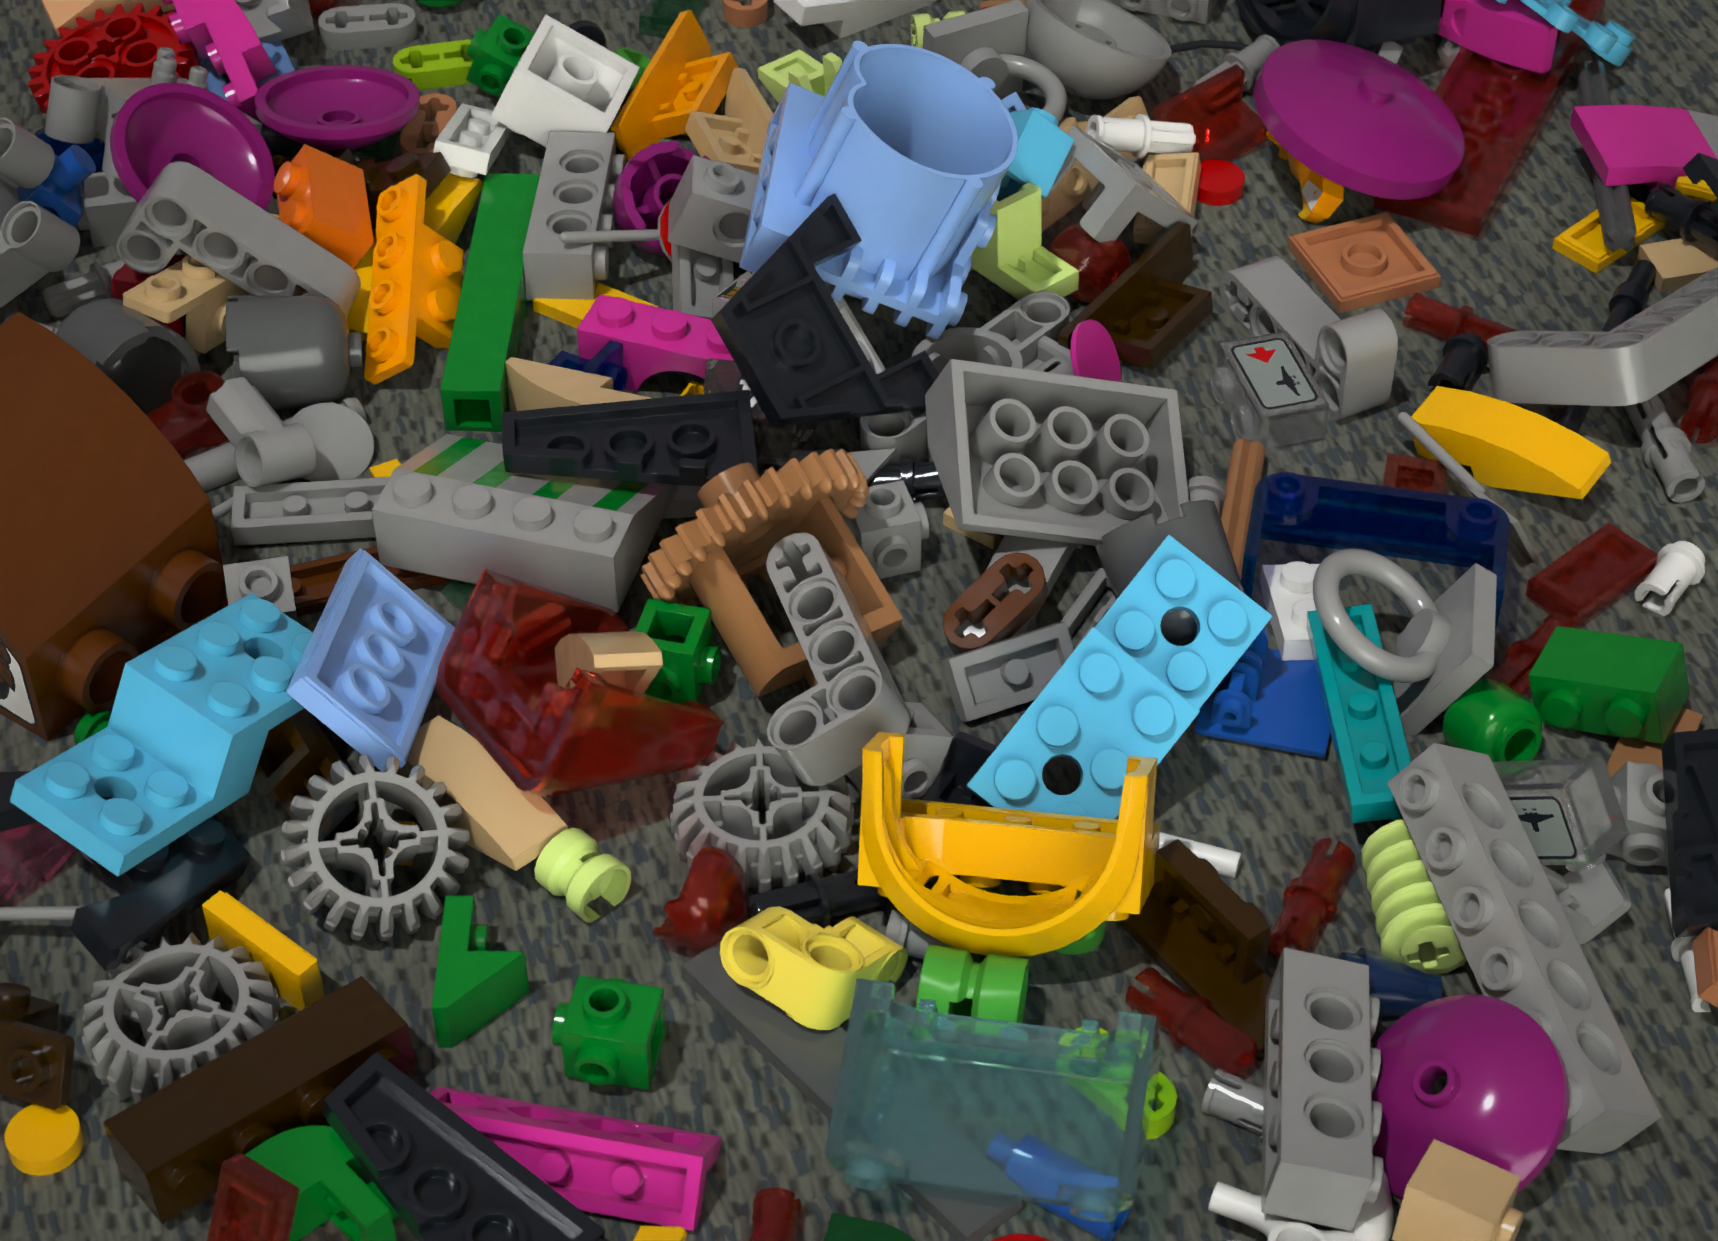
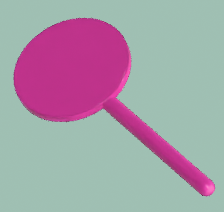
M1091 319L1077 324L1072 334L1070 347L1074 376L1121 382L1118 353L1105 327L1098 321Z

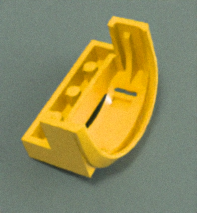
M878 732L862 748V796L857 885L878 887L877 892L879 895L888 897L898 911L928 935L957 949L968 950L974 954L988 956L990 953L1010 957H1025L1063 948L1092 932L1103 921H1122L1128 919L1129 914H1140L1154 884L1156 851L1159 850L1160 824L1153 823L1157 758L1130 756L1127 758V770L1124 778L1119 818L1117 820L902 798L905 736L897 733ZM953 875H960V877H959V879H958V878L954 877ZM939 876L938 881L931 890L924 887L930 878ZM1001 879L1028 882V890L1039 895H1003L979 888L996 887L1001 884ZM1078 891L1082 892V894L1080 895L1079 898H1078Z

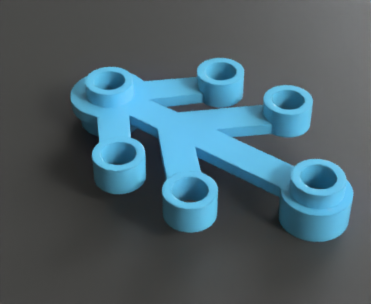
M1508 0L1496 1L1502 4H1506ZM1520 0L1565 33L1573 31L1587 42V46L1616 66L1620 67L1633 50L1630 44L1635 36L1630 31L1612 20H1609L1603 26L1596 21L1591 22L1581 17L1569 8L1573 0Z

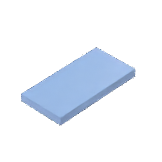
M360 548L346 561L286 693L361 755H370L374 766L381 772H383L387 758L396 755L400 763L399 771L406 764L456 629L368 552Z

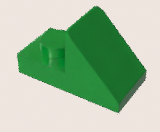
M445 896L432 1013L438 1048H453L530 992L525 954L520 951H490L489 924H478L474 896Z

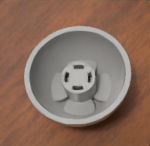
M1025 0L1024 6L1029 10L1026 47L1031 59L1053 71L1063 83L1065 90L1071 95L1091 100H1108L1131 94L1155 78L1172 54L1170 45L1157 31L1133 14L1106 0Z

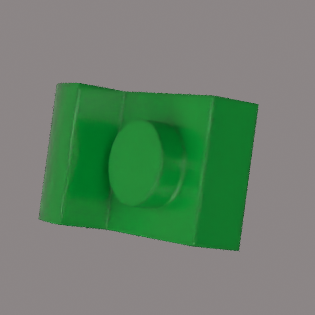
M303 1126L281 1132L264 1141L226 1167L236 1207L267 1241H298L328 1219L349 1241H397L393 1223L398 1218L397 1212L331 1126Z

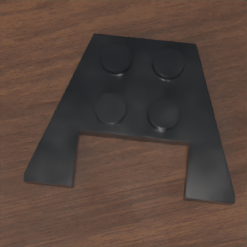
M836 194L828 196L711 319L772 427L926 410L925 394L939 376L926 351L876 374L816 271V266L852 250L862 241Z
M1718 729L1674 732L1662 744L1661 749L1672 929L1676 938L1697 936L1706 927L1718 931Z
M30 771L0 772V832L38 822L10 802L15 780ZM101 797V798H103L104 800L107 801L108 799H111L112 797ZM213 815L119 877L87 856L120 896L77 908L70 930L105 972L115 969L126 960L128 950L141 941L149 944L164 933L167 922L183 910L189 913L193 912L217 892L244 874L250 853L224 824Z

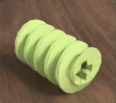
M1402 819L1380 827L1368 837L1364 844L1361 863L1366 872V886L1371 894L1370 904L1375 915L1376 932L1380 937L1381 954L1426 973L1442 974L1451 972L1462 966L1467 961V958L1406 823Z

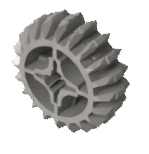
M759 736L753 747L742 748L732 740L725 755L708 750L703 765H689L685 782L677 784L676 792L673 796L674 804L673 812L670 813L671 832L674 834L675 850L679 854L680 861H687V868L691 871L693 879L707 876V883L710 885L713 893L725 887L728 882L732 883V892L738 902L748 892V887L759 888V893L771 891L773 887L782 886L784 888L799 884V879L805 882L807 874L816 873L820 878H823V871L836 873L838 864L841 862V854H848V846H850L852 841L851 826L854 825V806L850 804L849 789L845 784V777L842 776L823 786L804 784L775 747L765 746ZM760 809L765 810V824H760L759 822Z
M361 755L357 762V775H353L348 766L339 760L332 764L330 770L333 785L323 777L318 775L312 776L308 781L307 788L313 799L305 796H295L291 802L290 810L300 820L285 821L281 829V837L296 845H291L281 850L280 864L287 867H303L288 877L286 885L289 891L299 892L311 887L313 891L304 900L302 910L307 915L316 912L323 904L331 909L324 923V928L328 931H334L338 927L342 916L354 920L350 930L353 940L362 939L367 923H376V932L379 940L389 941L393 935L394 918L398 919L404 931L410 935L414 934L420 927V917L417 910L426 917L436 920L444 909L437 895L443 898L445 896H456L460 889V884L450 874L464 873L469 864L467 857L453 851L468 843L470 839L469 831L462 828L447 827L460 818L462 814L460 805L448 804L439 807L437 803L445 795L447 786L444 782L439 781L427 790L421 787L420 783L425 774V768L422 765H415L408 778L398 775L397 771L400 763L396 755L387 758L383 772L374 771V763L370 755ZM358 800L357 826L353 830L336 833L332 841L318 842L319 829L329 815L338 808ZM384 801L396 804L408 811L419 822L424 831H420L418 825H401L395 822L388 815ZM370 825L372 827V835L376 836L378 845L384 848L388 847L381 862L380 870L378 859H374L371 848L363 847ZM430 853V865L426 876L411 889L392 896L393 868L398 864L413 861L416 854ZM331 863L333 870L344 869L356 873L363 880L366 896L355 893L341 885L329 873L325 864Z
M193 932L190 933L183 944L172 945L162 935L158 949L146 952L134 946L131 963H122L115 969L110 970L108 974L110 980L93 982V993L91 995L93 1001L83 1005L84 1036L82 1037L86 1056L90 1058L94 1075L100 1079L101 1084H109L110 1091L116 1095L119 1102L133 1096L134 1103L136 1104L279 1023L278 1011L281 1007L277 990L272 987L268 971L263 967L262 961H252V957L247 953L244 945L229 950L228 945L225 944L220 935L206 945H201V941L197 939ZM216 996H220L236 1006L235 1012L222 1010L220 1002L214 1001ZM130 1028L143 1032L144 1039H148L145 1047L127 1037Z

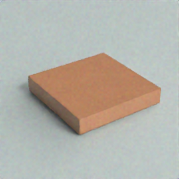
M1388 212L1288 237V250L1338 313L1439 288L1441 275Z

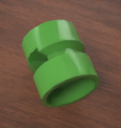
M929 944L924 957L918 988L914 1025L915 1036L956 1043L965 1033L971 1034L975 1045L978 1047L1016 1052L1027 997L1029 959L989 953L981 963L973 961L968 950Z

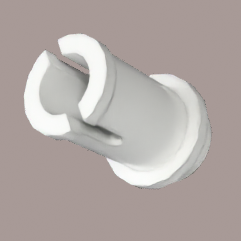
M1677 541L1662 547L1657 555V565L1635 590L1636 601L1643 600L1651 590L1652 593L1642 606L1662 616L1668 615L1689 585L1694 586L1702 580L1705 574V557L1702 551L1687 541Z

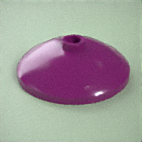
M327 65L288 72L266 82L255 95L256 115L270 130L299 144H306L315 149L322 148L326 151L349 148L351 152L358 148L373 145L403 129L417 115L420 109L419 90L412 81L388 70L358 65Z
M155 84L133 94L121 107L113 121L110 133V151L113 164L123 185L138 203L163 168L169 163L180 161L199 167L264 210L269 205L274 191L275 170L267 144L247 116L219 95L189 84Z
M1464 994L1439 998L1427 1002L1403 1015L1373 1045V1048L1380 1049L1381 1062L1378 1079L1374 1090L1371 1092V1100L1381 1102L1382 1118L1377 1140L1372 1147V1156L1383 1159V1170L1388 1177L1390 1191L1397 1197L1403 1199L1409 1180L1434 1139L1520 1176L1521 1180L1517 1193L1530 1184L1550 1161L1559 1145L1567 1122L1569 1110L1568 1076L1561 1054L1551 1037L1531 1016L1506 1001L1483 995ZM1448 1076V1082L1444 1090L1438 1094L1431 1095L1433 1084L1440 1077Z

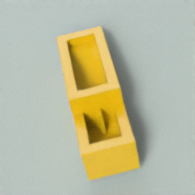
M1437 386L1411 416L1460 465L1471 466L1475 480L1489 487L1583 499L1611 464L1610 455L1607 451L1574 431L1542 415L1509 402L1471 391ZM1412 435L1417 454L1431 461L1439 462Z

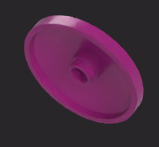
M1328 40L1290 42L1278 47L1267 57L1255 81V106L1270 134L1284 149L1308 168L1349 189L1387 199L1410 200L1428 197L1447 186L1463 159L1465 150L1463 133L1458 121L1445 102L1429 86L1409 71L1370 51Z

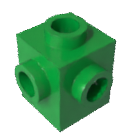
M499 14L488 32L479 28L474 35L466 52V56L473 59L466 80L480 87L486 93L500 98L535 33L527 27Z
M648 598L635 631L643 632L653 639L662 652L663 666L640 699L650 700L659 704H672L696 709L705 684H715L721 664V648L712 645L711 609Z
M579 975L570 1003H559L552 1027V1043L555 1046L562 1047L565 1077L581 1079L586 1083L598 1086L614 1084L650 1090L667 1034L664 989L633 984L619 978L601 979Z

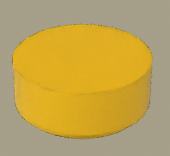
M36 1104L27 1106L10 1120L4 1136L5 1145L13 1165L21 1172L34 1176L51 1175L67 1168L77 1159L84 1144V1136L76 1113L68 1106H63L56 1110Z

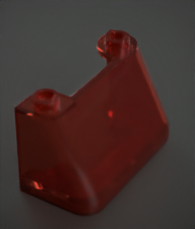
M487 569L483 570L438 666L437 690L441 698L517 788L546 798L694 768L714 749L717 734L723 724V721L708 706L692 700L685 701L682 704L673 703L610 684L600 674L578 667L571 678L576 686L573 688L559 686L555 646L561 638L568 634L627 632L629 631L627 625L612 609Z

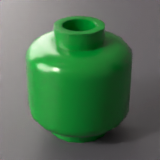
M1487 678L1476 681L1447 707L1444 714L1442 732L1447 746L1489 755L1498 775L1501 776L1522 769L1537 755L1542 740V720L1539 710L1530 700L1504 683Z

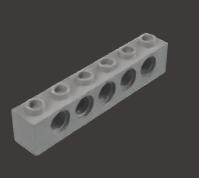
M1433 743L1389 780L1387 784L1483 996L1506 1001L1527 1013L1547 1032L1561 1054L1568 1076L1569 1110L1565 1129L1557 1149L1598 1154L1614 1151L1662 1116L1490 756Z

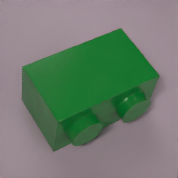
M1556 626L1528 674L1533 704L1539 710L1542 722L1557 728L1661 744L1666 740L1690 694L1683 643Z

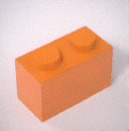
M304 144L291 162L287 161L280 167L275 177L274 192L277 193L279 220L343 260L354 269L374 244L363 169Z

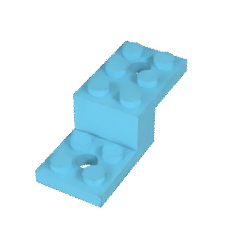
M1168 535L1098 624L1089 631L970 780L966 788L990 807L1116 819L1120 812L1124 778L1127 770V758L1130 756L1157 758L1158 766L1199 714V709L1273 616L1172 536ZM1174 610L1189 613L1194 618L1197 626V635L1194 641L1184 646L1169 643L1163 637L1160 628L1162 617L1165 614ZM1067 757L1078 765L1081 781L1075 792L1068 795H1057L1048 790L1043 782L1042 771L1044 765L1050 759Z
M250 593L128 661L123 669L108 726L16 779L10 802L119 877L249 793L268 731L304 709L300 703L286 693V690L313 632L281 612L273 603L261 599L254 593ZM101 797H112V798H111V799H108V800L106 801V800H104V799L101 798Z

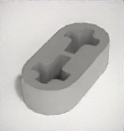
M401 3L335 7L324 11L318 19L322 44L334 50L401 46L412 42L418 33L414 9Z

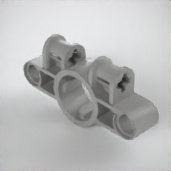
M1043 291L1031 293L1024 296L981 328H951L944 330L938 340L930 337L925 338L915 348L912 357L926 351L938 374L942 372L950 359H958L1074 376L1070 349L1059 345L1057 342L1059 332L1065 325L1069 324L1070 306L1068 301L1058 294ZM926 410L861 417L860 451L896 448L897 453L885 466L901 464V459L914 458L916 463L923 462L926 459L933 462L928 448Z

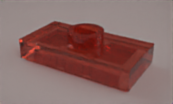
M1607 523L1528 580L1525 595L1571 627L1576 628L1650 574L1655 568L1658 554L1614 525Z
M241 1152L222 1162L207 1241H289L300 1188Z

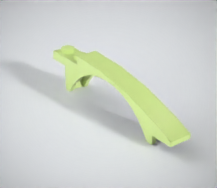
M799 49L757 68L758 78L778 103L782 99L789 83L825 97L843 62L840 57L830 52L823 55V64ZM1029 182L1021 186L1017 193L1001 201L995 200L990 210L991 214L997 216L993 234L985 248L982 249L976 246L971 254L972 264L970 271H977L1018 300L1035 292H1052L1065 297L1078 290L1079 271L1042 246L1041 188Z

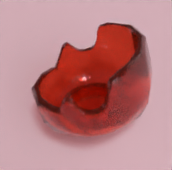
M705 845L693 859L688 877L679 897L665 904L664 911L668 917L661 927L654 928L653 936L673 945L691 950L707 949L721 941L725 933L738 924L744 910L746 878L742 866L736 858L724 849L715 846Z

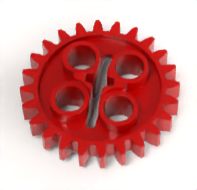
M138 3L130 12H125L122 4H118L113 14L105 15L103 10L97 9L95 19L87 21L83 17H77L76 23L78 27L73 30L60 27L58 29L61 36L60 40H45L43 43L47 52L33 55L36 66L28 68V73L32 79L28 82V85L40 112L47 113L51 79L54 76L152 78L153 65L157 59L158 49L167 47L175 52L177 78L189 80L190 69L193 66H201L197 56L198 52L192 42L184 45L180 42L169 19V15L175 13V11L164 15L161 6L156 5L146 13L143 4Z

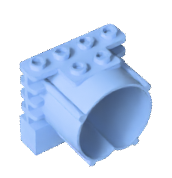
M857 40L853 42L825 97L789 83L768 124L739 268L755 273L828 196L836 194L862 241L852 250L815 267L820 278L830 285L829 293L831 297L839 302L845 293L862 299L861 311L869 314H874L880 303L895 309L893 323L904 328L912 316L927 322L925 335L938 340L947 324L955 327L962 317L968 295L961 291V287L971 268V254L976 246L982 249L985 248L993 234L997 216L991 214L990 210L999 193L1001 180L1013 162L1018 149V135L1014 121L1004 103L993 92L995 88L994 81L988 77L978 78L958 63L926 49L903 44L867 46L864 42Z

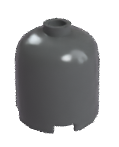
M228 296V302H226L227 353L239 352V355H234V378L245 377L251 386L257 388L273 410L306 408L317 403L335 402L344 395L349 387L351 368H363L361 332H349L346 314L338 304L330 299L317 296Z
M117 298L95 299L76 308L62 321L56 335L103 371L133 400L160 431L177 423L188 412L191 404L186 400V397L192 387L193 376L198 379L201 369L196 351L180 334L161 321L124 306L123 301Z
M1205 499L1182 503L1180 507L1184 515L1183 517L1157 524L1154 514L1149 513L1103 535L1101 538L1104 544H1098L1095 548L1115 599H1118L1168 535L1172 536L1244 593L1215 502ZM1174 610L1162 617L1160 624L1161 632L1169 643L1184 646L1194 641L1197 635V626L1194 618L1189 613Z

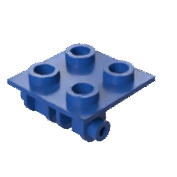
M1264 627L1200 708L1194 734L1325 758L1330 728L1314 660L1282 661L1279 650L1268 648L1269 635Z

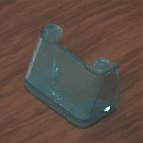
M857 979L825 1154L830 1164L843 1172L842 1181L860 1189L881 1191L887 1189L888 1182L1068 1206L1072 1215L1095 1222H1112L1116 1220L1118 1211L1132 1209L1161 1057L1157 1016L1119 1011L1115 1030L1100 1034L1098 1021L1083 1019L1081 1031L939 1013L935 1000L920 999L917 1012V1009L913 1006L894 1001L896 989L894 983Z

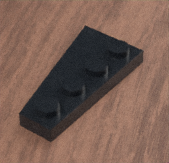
M749 390L502 412L503 459L505 471L509 473L701 487L719 473L741 463H752L758 473Z
M377 1052L324 1098L323 1116L418 1241L604 1240V1228Z

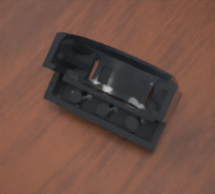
M1235 0L1244 20L1257 38L1261 35H1269L1280 46L1300 40H1328L1356 46L1367 51L1374 50L1375 44L1394 41L1397 44H1412L1416 42L1417 36L1439 33L1442 0H1293L1295 1L1294 3L1281 5L1283 0ZM1309 3H1315L1319 6H1322V17L1309 5Z

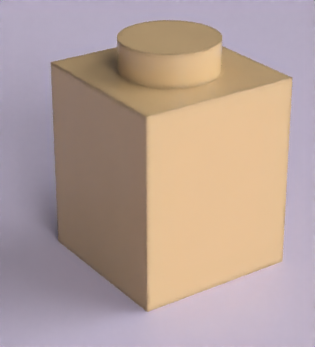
M1434 1139L1406 1186L1392 1240L1515 1241L1524 1216L1523 1212L1512 1208L1521 1177Z

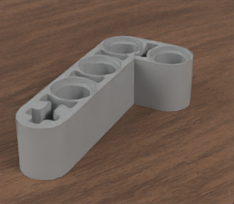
M177 161L169 163L163 168L136 206L116 245L117 253L121 260L131 269L140 273L152 274L161 271L176 251L181 249L252 295L317 296L328 298L341 307L346 317L361 287L357 272L349 264L199 167L187 162Z
M1272 256L1224 272L1221 275L1219 285L1223 304L1256 339L1260 337L1263 340L1281 338L1288 343L1318 395L1317 400L1314 402L1318 406L1324 405L1335 416L1330 418L1333 422L1388 402L1391 395L1397 358L1398 338L1392 320L1383 310L1374 308L1341 320L1279 256Z
M802 532L793 533L776 543L768 554L766 566L767 572L818 684L778 708L769 720L767 735L768 740L802 783L809 786H823L861 766L862 748L878 732L905 735L908 731L910 717L908 709L846 579L819 541L813 535Z

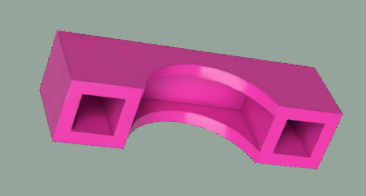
M599 294L577 328L580 371L612 377L613 386L637 392L643 381L656 373L681 371L699 376L711 382L723 392L740 390L741 386L737 385L739 378L744 377L711 319L637 303L620 297ZM759 404L754 409H751L752 419L769 423ZM793 424V425H784V426L801 427L802 424Z

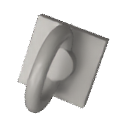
M1020 0L1006 2L924 25L923 49L940 54L958 63L978 78H990L995 83L993 92L999 98L1009 96L1014 92H1022L1023 79L1033 83L1045 95L1046 103L1042 110L1052 114L1059 122L1061 121L1067 107L1065 87L1058 76L1048 67L1025 57L1029 10Z
M1363 549L1339 550L1327 556L1318 566L1313 579V599L1324 628L1337 646L1355 663L1378 677L1394 681V694L1404 734L1416 736L1494 666L1497 575L1475 563L1434 602L1419 582L1406 570L1390 559L1372 551ZM1351 574L1361 575L1380 583L1404 604L1413 617L1406 628L1397 636L1396 655L1371 642L1360 632L1348 616L1339 592V584L1344 576Z

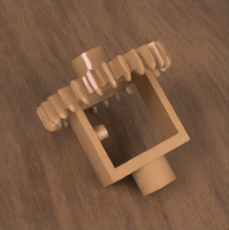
M833 448L828 449L821 455H818L816 451L811 452L800 462H798L797 458L790 459L779 471L776 472L771 467L761 477L750 462L735 465L719 473L703 485L697 493V497L704 507L695 512L698 518L679 524L675 528L678 534L663 539L659 543L661 549L649 554L648 559L650 562L641 568L644 573L640 577L653 599L695 607L698 605L701 608L711 609V620L757 698L803 678L807 680L811 688L818 684L800 643L797 642L782 649L749 593L747 580L751 576L756 574L763 582H770L766 566L768 554L774 545L784 537L793 533L805 532L813 535L819 541L846 579L877 646L889 638L903 621L902 615L845 522L844 517L855 519L858 515V508L865 506L866 498L869 495V487L866 477L850 452L847 454L844 449L836 453Z

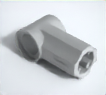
M245 377L226 380L221 388L210 394L206 411L235 447V464L245 484L255 488L308 477L313 473L316 465V450L309 431L302 424L285 425L257 388L251 386Z

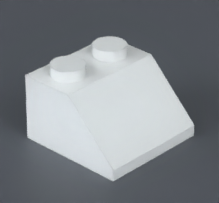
M545 15L490 117L505 124L511 131L524 135L544 147L547 146L550 131L607 132L640 67L550 16Z

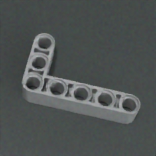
M1718 268L1706 272L1609 332L1526 330L1507 332L1491 337L1487 340L1494 398L1509 403L1585 406H1627L1651 399L1718 356Z

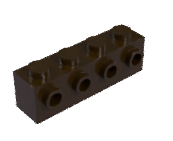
M363 976L355 979L105 1120L103 1124L119 1172L161 1224L167 1222L230 1185L226 1167L269 1138L281 1132L303 1126H331L323 1116L324 1098L374 1053L380 1054L409 1078L418 1075L419 1071L407 1022Z

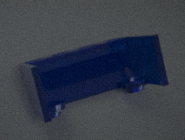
M1291 472L1276 473L1264 477L1255 487L1244 551L1241 584L1244 594L1252 599L1262 539L1338 550L1363 549L1382 556L1468 568L1477 563L1497 575L1496 633L1505 589L1510 521L1508 515L1501 507L1483 498H1469L1313 477Z

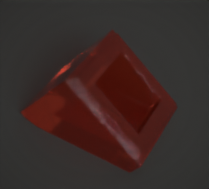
M1388 453L1378 511L1440 520L1447 468L1437 460Z

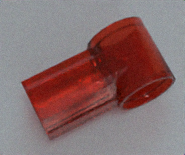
M198 371L182 376L175 382L172 388L173 400L147 415L179 455L194 446H216L228 440L206 411L210 394L216 392L225 383L221 376L214 372Z

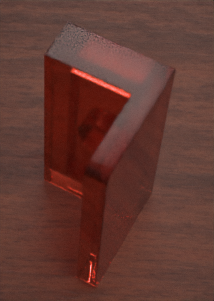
M1237 64L1157 105L1153 109L1152 120L1189 123L1193 126L1196 143L1193 145L1191 153L1199 152L1201 162L1207 160L1229 161L1267 140L1266 132L1268 129L1261 118L1242 101L1245 71Z

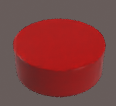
M1224 160L1201 162L1197 200L1213 206H1224L1238 201L1244 191V172L1239 166Z

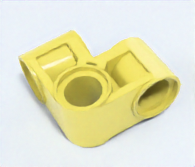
M780 906L769 907L726 932L721 940L719 952L723 967L737 984L751 989L784 1010L795 1022L816 1030L838 1028L845 1020L871 1003H877L881 999L876 996L878 991L889 980L897 982L903 973L908 959V950L854 916L846 918L833 927L829 925L823 929L817 924H811L794 912Z

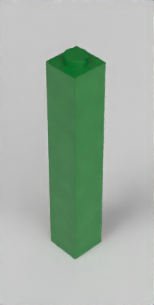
M487 173L485 175L440 388L445 430L502 432V412H508L509 409L505 361L511 357L518 358L529 301L526 300L523 248L540 174Z

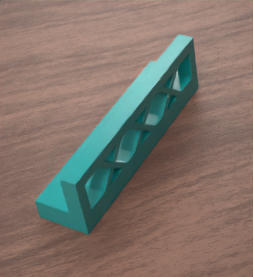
M1372 604L1344 607L1360 632L1371 642L1383 649ZM1307 611L1308 636L1351 823L1391 819L1392 822L1402 820L1403 817L1387 782L1410 764L1411 758L1392 682L1370 673L1350 659L1327 633L1317 611Z

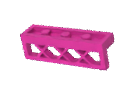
M441 1086L430 1092L432 1096L579 1210L664 1226H681L691 1231H694L697 1227L701 1215L706 1173L717 1161L722 1137Z

